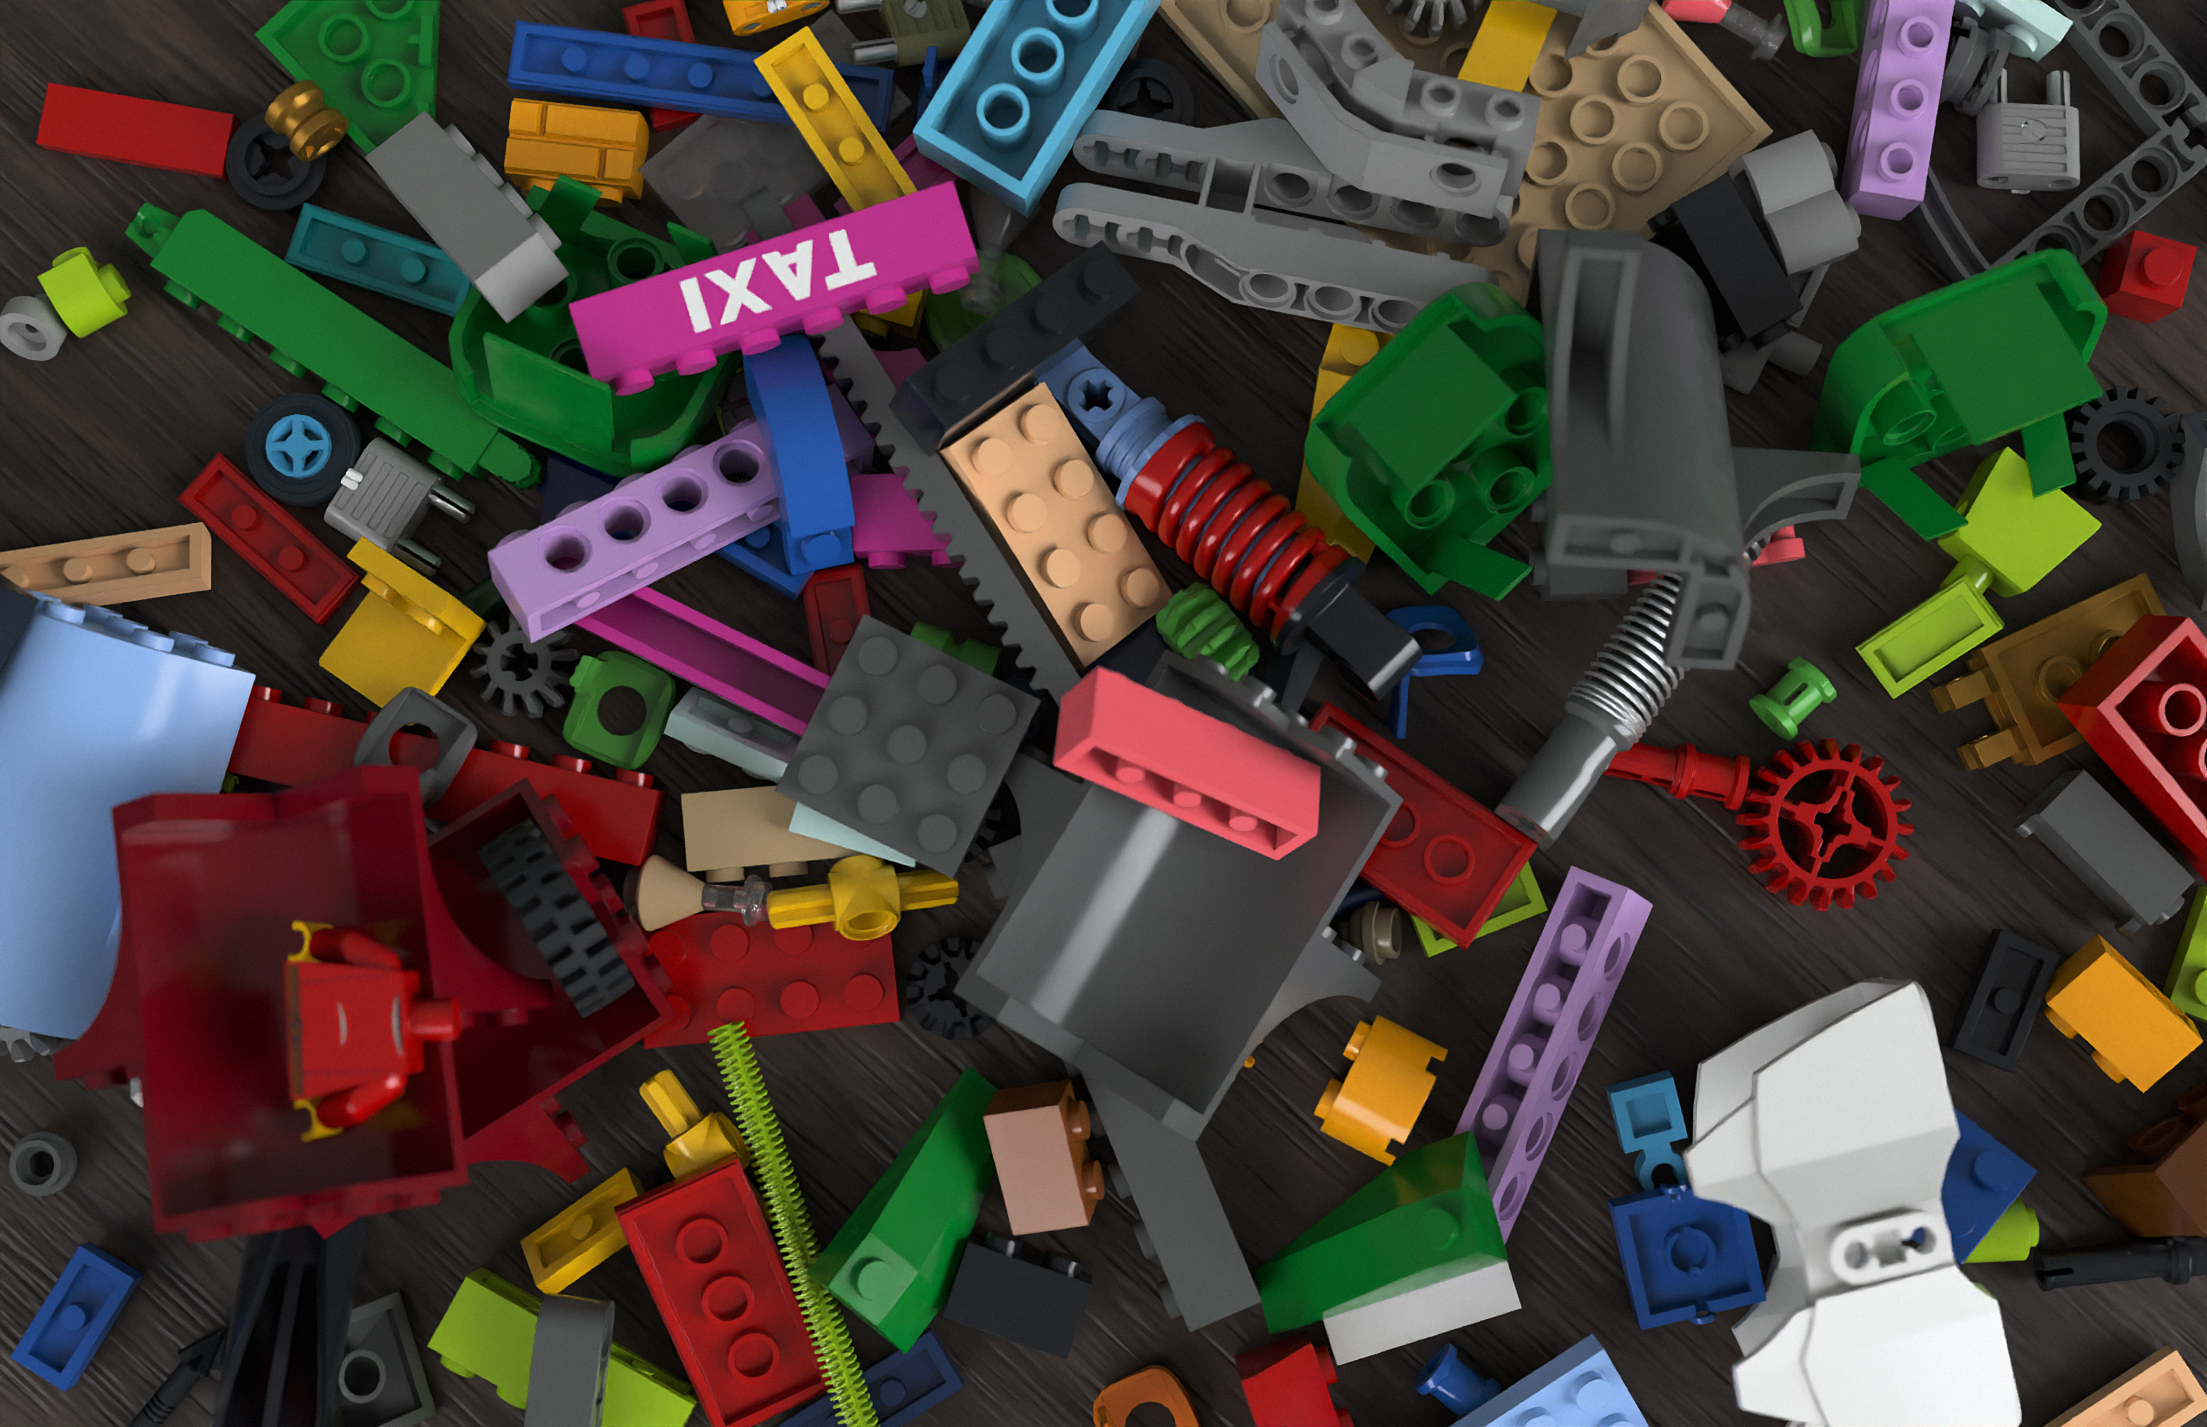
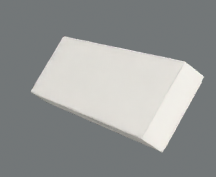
M1505 1261L1326 1318L1322 1321L1334 1360L1338 1366L1518 1310L1522 1307L1508 1263Z

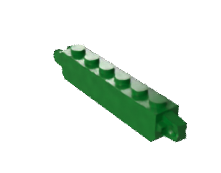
M145 202L139 209L135 219L129 224L125 234L153 258L150 266L170 278L163 288L165 291L196 311L204 301L222 312L216 322L217 325L250 345L256 335L275 347L268 358L300 379L310 369L328 381L321 392L349 411L355 413L362 403L376 412L380 417L374 427L406 448L413 437L433 450L426 461L460 482L464 474L468 472L484 483L491 472L521 491L524 489L531 491V488L535 487L538 483H542V472L545 470L541 466L542 462L537 460L536 456L531 455L528 450L513 441L516 434L487 422L469 409L457 390L454 371L205 209L185 212L183 217L180 218Z

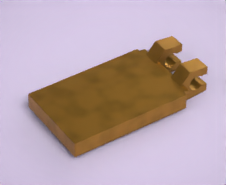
M2146 572L2125 579L1970 651L1973 657L1965 661L1970 671L1969 673L1929 690L1939 714L1949 710H1957L1983 698L1996 725L1997 730L1984 734L1956 748L1966 771L1977 767L1979 769L1986 768L2007 757H2011L2014 765L2021 762L2024 763L2025 767L2037 765L2086 741L2055 702L2143 615L2167 616Z

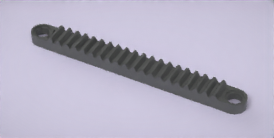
M766 184L738 201L762 242L796 231ZM850 315L842 316L844 323L835 329L808 335L814 348H820L819 354L828 370L835 369L833 376L841 390L849 391L847 398L855 412H864L861 420L868 433L878 434L875 442L882 455H892L889 464L896 477H906L903 486L910 499L921 498L917 508L924 521L936 519L931 527L938 542L950 541L945 549L952 564L964 563L959 571L964 584H979L973 594L978 606H993L987 616L992 628L1008 627L1001 639L1006 650L1022 649L1015 661L1020 672L1036 671L1030 682V687L1034 694L1049 692L1060 709L1062 696L1081 681L1080 676L938 453L936 452L931 457H928L888 407L898 390Z

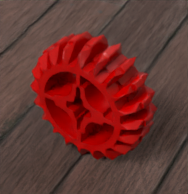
M1835 738L1821 739L1817 746V751L1809 740L1798 741L1794 744V758L1784 749L1777 750L1771 754L1776 772L1765 766L1756 767L1752 772L1755 780L1763 787V790L1746 788L1743 800L1755 805L1754 813L1737 814L1735 822L1741 826L1752 825L1753 837L1740 839L1738 846L1740 850L1758 849L1760 856L1750 862L1748 865L1749 871L1752 874H1760L1771 869L1772 872L1766 880L1765 889L1770 893H1778L1788 885L1786 896L1787 903L1790 905L1801 906L1809 896L1812 909L1816 911H1827L1832 898L1838 908H1852L1855 902V892L1863 899H1873L1877 896V887L1873 877L1886 883H1891L1897 878L1894 869L1886 862L1887 859L1900 861L1906 860L1909 856V852L1904 847L1895 844L1896 836L1912 835L1915 829L1909 823H1897L1896 812L1908 810L1912 803L1907 798L1892 800L1889 793L1899 786L1901 779L1897 775H1888L1878 779L1877 776L1883 767L1884 759L1879 756H1871L1860 764L1862 747L1859 744H1847L1839 754V747ZM1816 771L1831 774L1827 786L1819 787L1816 796L1810 803L1803 801L1793 802L1784 798L1791 787L1804 776ZM1851 786L1857 791L1866 807L1869 827L1858 822L1853 815L1852 802L1855 792L1850 789ZM1816 814H1826L1825 821L1834 825L1831 835H1822L1823 828L1814 823ZM1778 821L1790 826L1796 835L1797 845L1793 856L1799 859L1797 864L1789 857L1783 847L1779 835ZM1839 846L1855 847L1863 850L1858 859L1843 872L1827 878L1817 876L1821 863L1829 862L1835 849Z

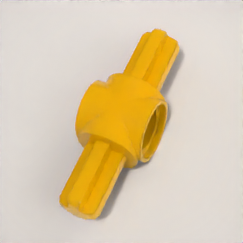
M867 854L856 855L836 863L826 875V884L771 891L767 894V914L771 926L775 929L832 921L834 931H840L841 935L847 939L857 941L871 940L891 932L897 923L900 922L901 911L955 904L959 900V882L957 875L953 879L934 869L895 874L893 865H886V862L880 857Z
M668 1068L663 1069L651 1076L640 1086L641 1096L671 1136V1139L664 1145L666 1148H664L663 1153L665 1161L675 1179L734 1152L737 1153L743 1169L750 1164L749 1156L751 1155L750 1152L746 1151L748 1146L744 1144L743 1141L745 1140L733 1122L721 1112L714 1113L713 1110L703 1115L672 1070ZM749 1180L770 1227L774 1222L770 1221V1218L774 1217V1213H767L770 1210L769 1206H765L764 1203L766 1202Z

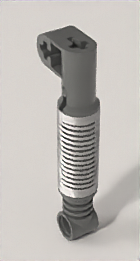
M1777 531L1763 537L1746 550L1745 559L1749 584V570L1752 567V561L1758 559L1761 550L1768 545L1771 536H1774ZM1656 571V579L1649 580L1650 588L1643 589L1644 597L1636 598L1637 606L1630 607V615L1623 616L1624 624L1617 625V633L1610 635L1611 642L1604 644L1605 652L1597 653L1598 661L1590 662L1591 670L1584 671L1585 679L1577 680L1576 687H1573L1572 692L1568 693V699L1563 704L1565 714L1563 720L1555 727L1548 741L1542 745L1493 811L1539 843L1537 848L1545 852L1554 844L1597 784L1602 773L1611 765L1610 762L1617 752L1628 751L1634 743L1638 742V739L1642 737V733L1646 732V726L1651 725V717L1657 716L1658 708L1664 707V699L1671 697V690L1677 688L1678 681L1684 679V672L1690 670V668L1664 666L1662 648L1683 572Z

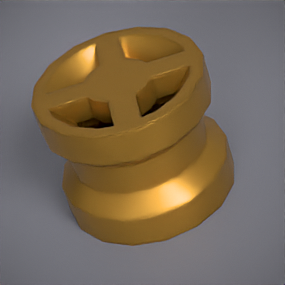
M313 80L297 82L284 90L270 104L265 113V122L277 134H285L291 140L290 150L301 162H309L326 154L338 144L349 128V120L338 108H329L323 102L324 92Z

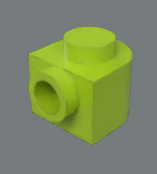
M77 247L62 253L53 260L52 265L54 268L37 276L62 320L79 338H84L128 313L124 300L131 297V292L126 282L111 263L104 266L96 261L87 247Z

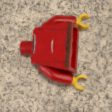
M296 921L293 922L292 929L301 930L304 933L305 945L301 953L289 954V961L285 962L291 1100H297L294 1103L295 1110L307 1108L312 1115L313 1124L311 1130L301 1133L303 1141H310L336 1135L345 1127L364 1122L401 1095L407 1083V1075L422 1072L424 1069V1042L458 1040L461 1034L462 1018L460 1004L456 997L421 999L419 972L402 970L401 961L395 951L353 929L334 928L324 923Z

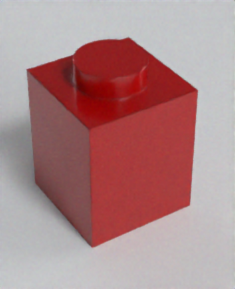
M2139 230L2130 232L2106 247L2095 289L2107 306V312L2151 324L2180 309L2197 247Z

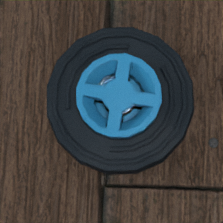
M297 392L277 397L259 410L248 428L244 450L249 471L265 492L286 504L313 507L332 501L343 485L341 483L342 478L346 475L349 468H354L365 448L360 428L345 408L324 395ZM318 451L308 460V464H305V459L310 456L311 452Z

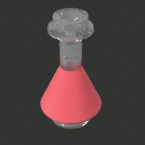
M1656 0L1662 7V10L1674 21L1720 24L1754 44L1751 55L1753 60H1756L1760 55L1770 61L1790 29L1789 26L1780 22L1782 14L1778 13L1770 22H1767L1732 0Z

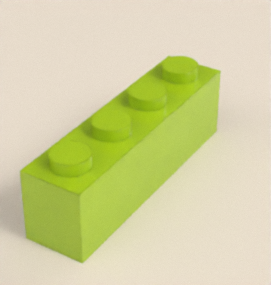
M480 1267L466 1276L427 1346L442 1354L439 1359L440 1362L452 1372L468 1378H473L475 1374L498 1386L496 1393L500 1398L515 1407L526 1410L536 1323L542 1300L489 1270ZM612 1340L601 1427H685L699 1402L693 1385Z

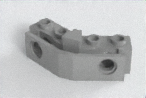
M1279 0L1276 23L1272 21L1262 26L1255 79L1327 170L1363 191L1489 219L1493 217L1499 194L1517 198L1532 149L1542 97L1413 69L1415 61L1404 59L1399 52L1396 53L1353 0ZM1452 142L1461 143V144H1465V145H1470V146H1474V147H1471V148L1460 147V146L1454 145Z

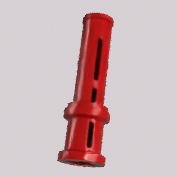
M1637 742L1628 751L1617 752L1610 762L1611 765L1602 774L1666 787L1667 794H1672V798L1683 800L1687 795L1722 801L1726 809L1737 811L1742 804L1748 784L1750 758L1749 755L1740 753L1736 754L1734 758L1699 752L1696 750L1695 744L1686 742L1682 745L1677 744L1674 749Z

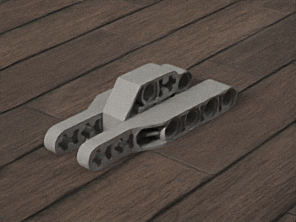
M1094 110L1077 136L1072 148L1074 157L1081 165L1098 173L1201 193L1199 204L1091 183H1074L1067 185L1061 190L1052 221L1057 234L1069 243L1091 248L1103 240L1113 253L1176 265L1232 303L1396 335L1426 305L1448 289L1470 282L1493 283L1500 287L1497 277L1487 268L1450 260V254L1437 252L1436 257L1385 247V241L1372 239L1371 244L1368 237L1358 229L1254 208V204L1473 247H1490L1504 241L1508 235L1514 197L1499 194L1493 217L1489 219L1360 190L1327 170L1291 123L1284 119L1270 117L1202 129L1110 110Z

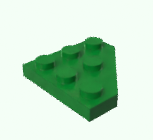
M291 0L254 34L298 82L313 80L324 92L323 102L329 108H338L349 120V128L346 133L367 155L423 111H426L435 121L441 0Z

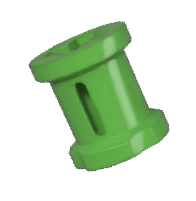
M1799 656L1793 657L1787 663L1789 671L1765 695L1758 693L1749 700L1750 706L1756 715L1773 732L1788 741L1793 740L1798 735L1797 726L1821 702L1830 703L1837 697L1836 690L1825 675L1810 662ZM1796 692H1802L1790 705H1784Z

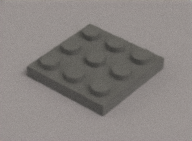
M864 614L775 791L955 879L1042 701Z

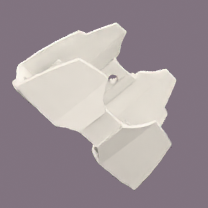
M1863 979L1780 1016L1698 1063L1693 1106V1142L1683 1152L1694 1195L1699 1198L1724 1202L1744 1209L1771 1225L1777 1254L1772 1255L1764 1286L1767 1300L1754 1303L1745 1316L1731 1327L1745 1356L1732 1365L1738 1406L1744 1410L1825 1427H2018L2021 1423V1407L1997 1299L1982 1284L1970 1282L1958 1270L1954 1262L1950 1244V1233L1946 1226L1940 1196H1942L1940 1190L1947 1161L1957 1139L1960 1138L1946 1082L1930 1004L1924 989L1914 980ZM1920 1226L1923 1228L1925 1239L1919 1249L1914 1250L1913 1248L1902 1246L1900 1238H1910L1916 1228Z

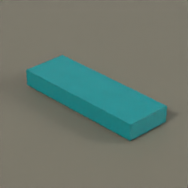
M305 202L284 259L286 263L294 268L451 319L455 318L456 313L473 287V284L438 245Z

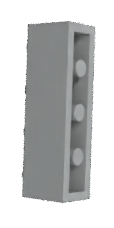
M423 111L365 156V159L400 203L506 323H509L569 275L568 271L554 254V251L562 246L555 233L537 213L527 220L533 212L508 182L504 183L496 170L480 152L476 153L453 123L443 130L426 111Z

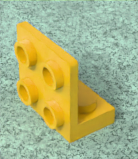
M361 536L346 557L367 572L360 583L367 587L370 592L319 659V665L381 708L407 687L421 689L435 697L488 623L454 596ZM415 723L407 724V726H412Z

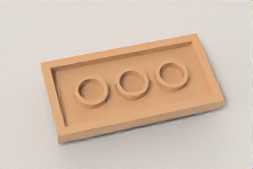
M1044 381L1032 385L937 451L1075 670L1086 668L1160 611L1167 604L1166 601L1173 596V593L1124 512L1116 505L1115 497Z

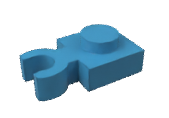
M1665 1070L1605 1086L1622 1150L1625 1154L1640 1150L1634 1163V1171L1644 1190L1654 1189L1651 1173L1657 1165L1662 1163L1671 1165V1170L1677 1181L1680 1179L1687 1181L1688 1170L1686 1163L1670 1145V1142L1688 1138L1674 1079L1669 1071Z

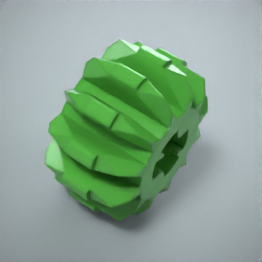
M1194 582L1184 591L1180 589L1166 601L1167 604L1156 614V629L1162 635L1163 641L1177 655L1191 661L1196 652L1201 653L1227 669L1230 673L1227 678L1235 682L1239 680L1242 674L1248 675L1249 669L1258 662L1259 649L1252 640V635L1243 626L1241 619L1232 612L1228 604L1224 603L1216 592L1209 589L1207 585Z

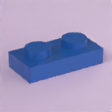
M91 1242L80 1245L10 1358L64 1392L75 1387L144 1275Z

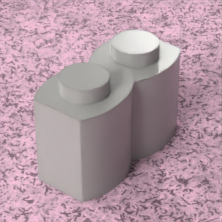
M1812 129L1744 154L1728 167L1730 179L1788 280L1842 260L1859 249L1857 238L1861 234V224L1858 214L1853 205L1848 201L1843 202L1836 191L1834 178L1837 176L1835 156L1827 143L1819 142Z

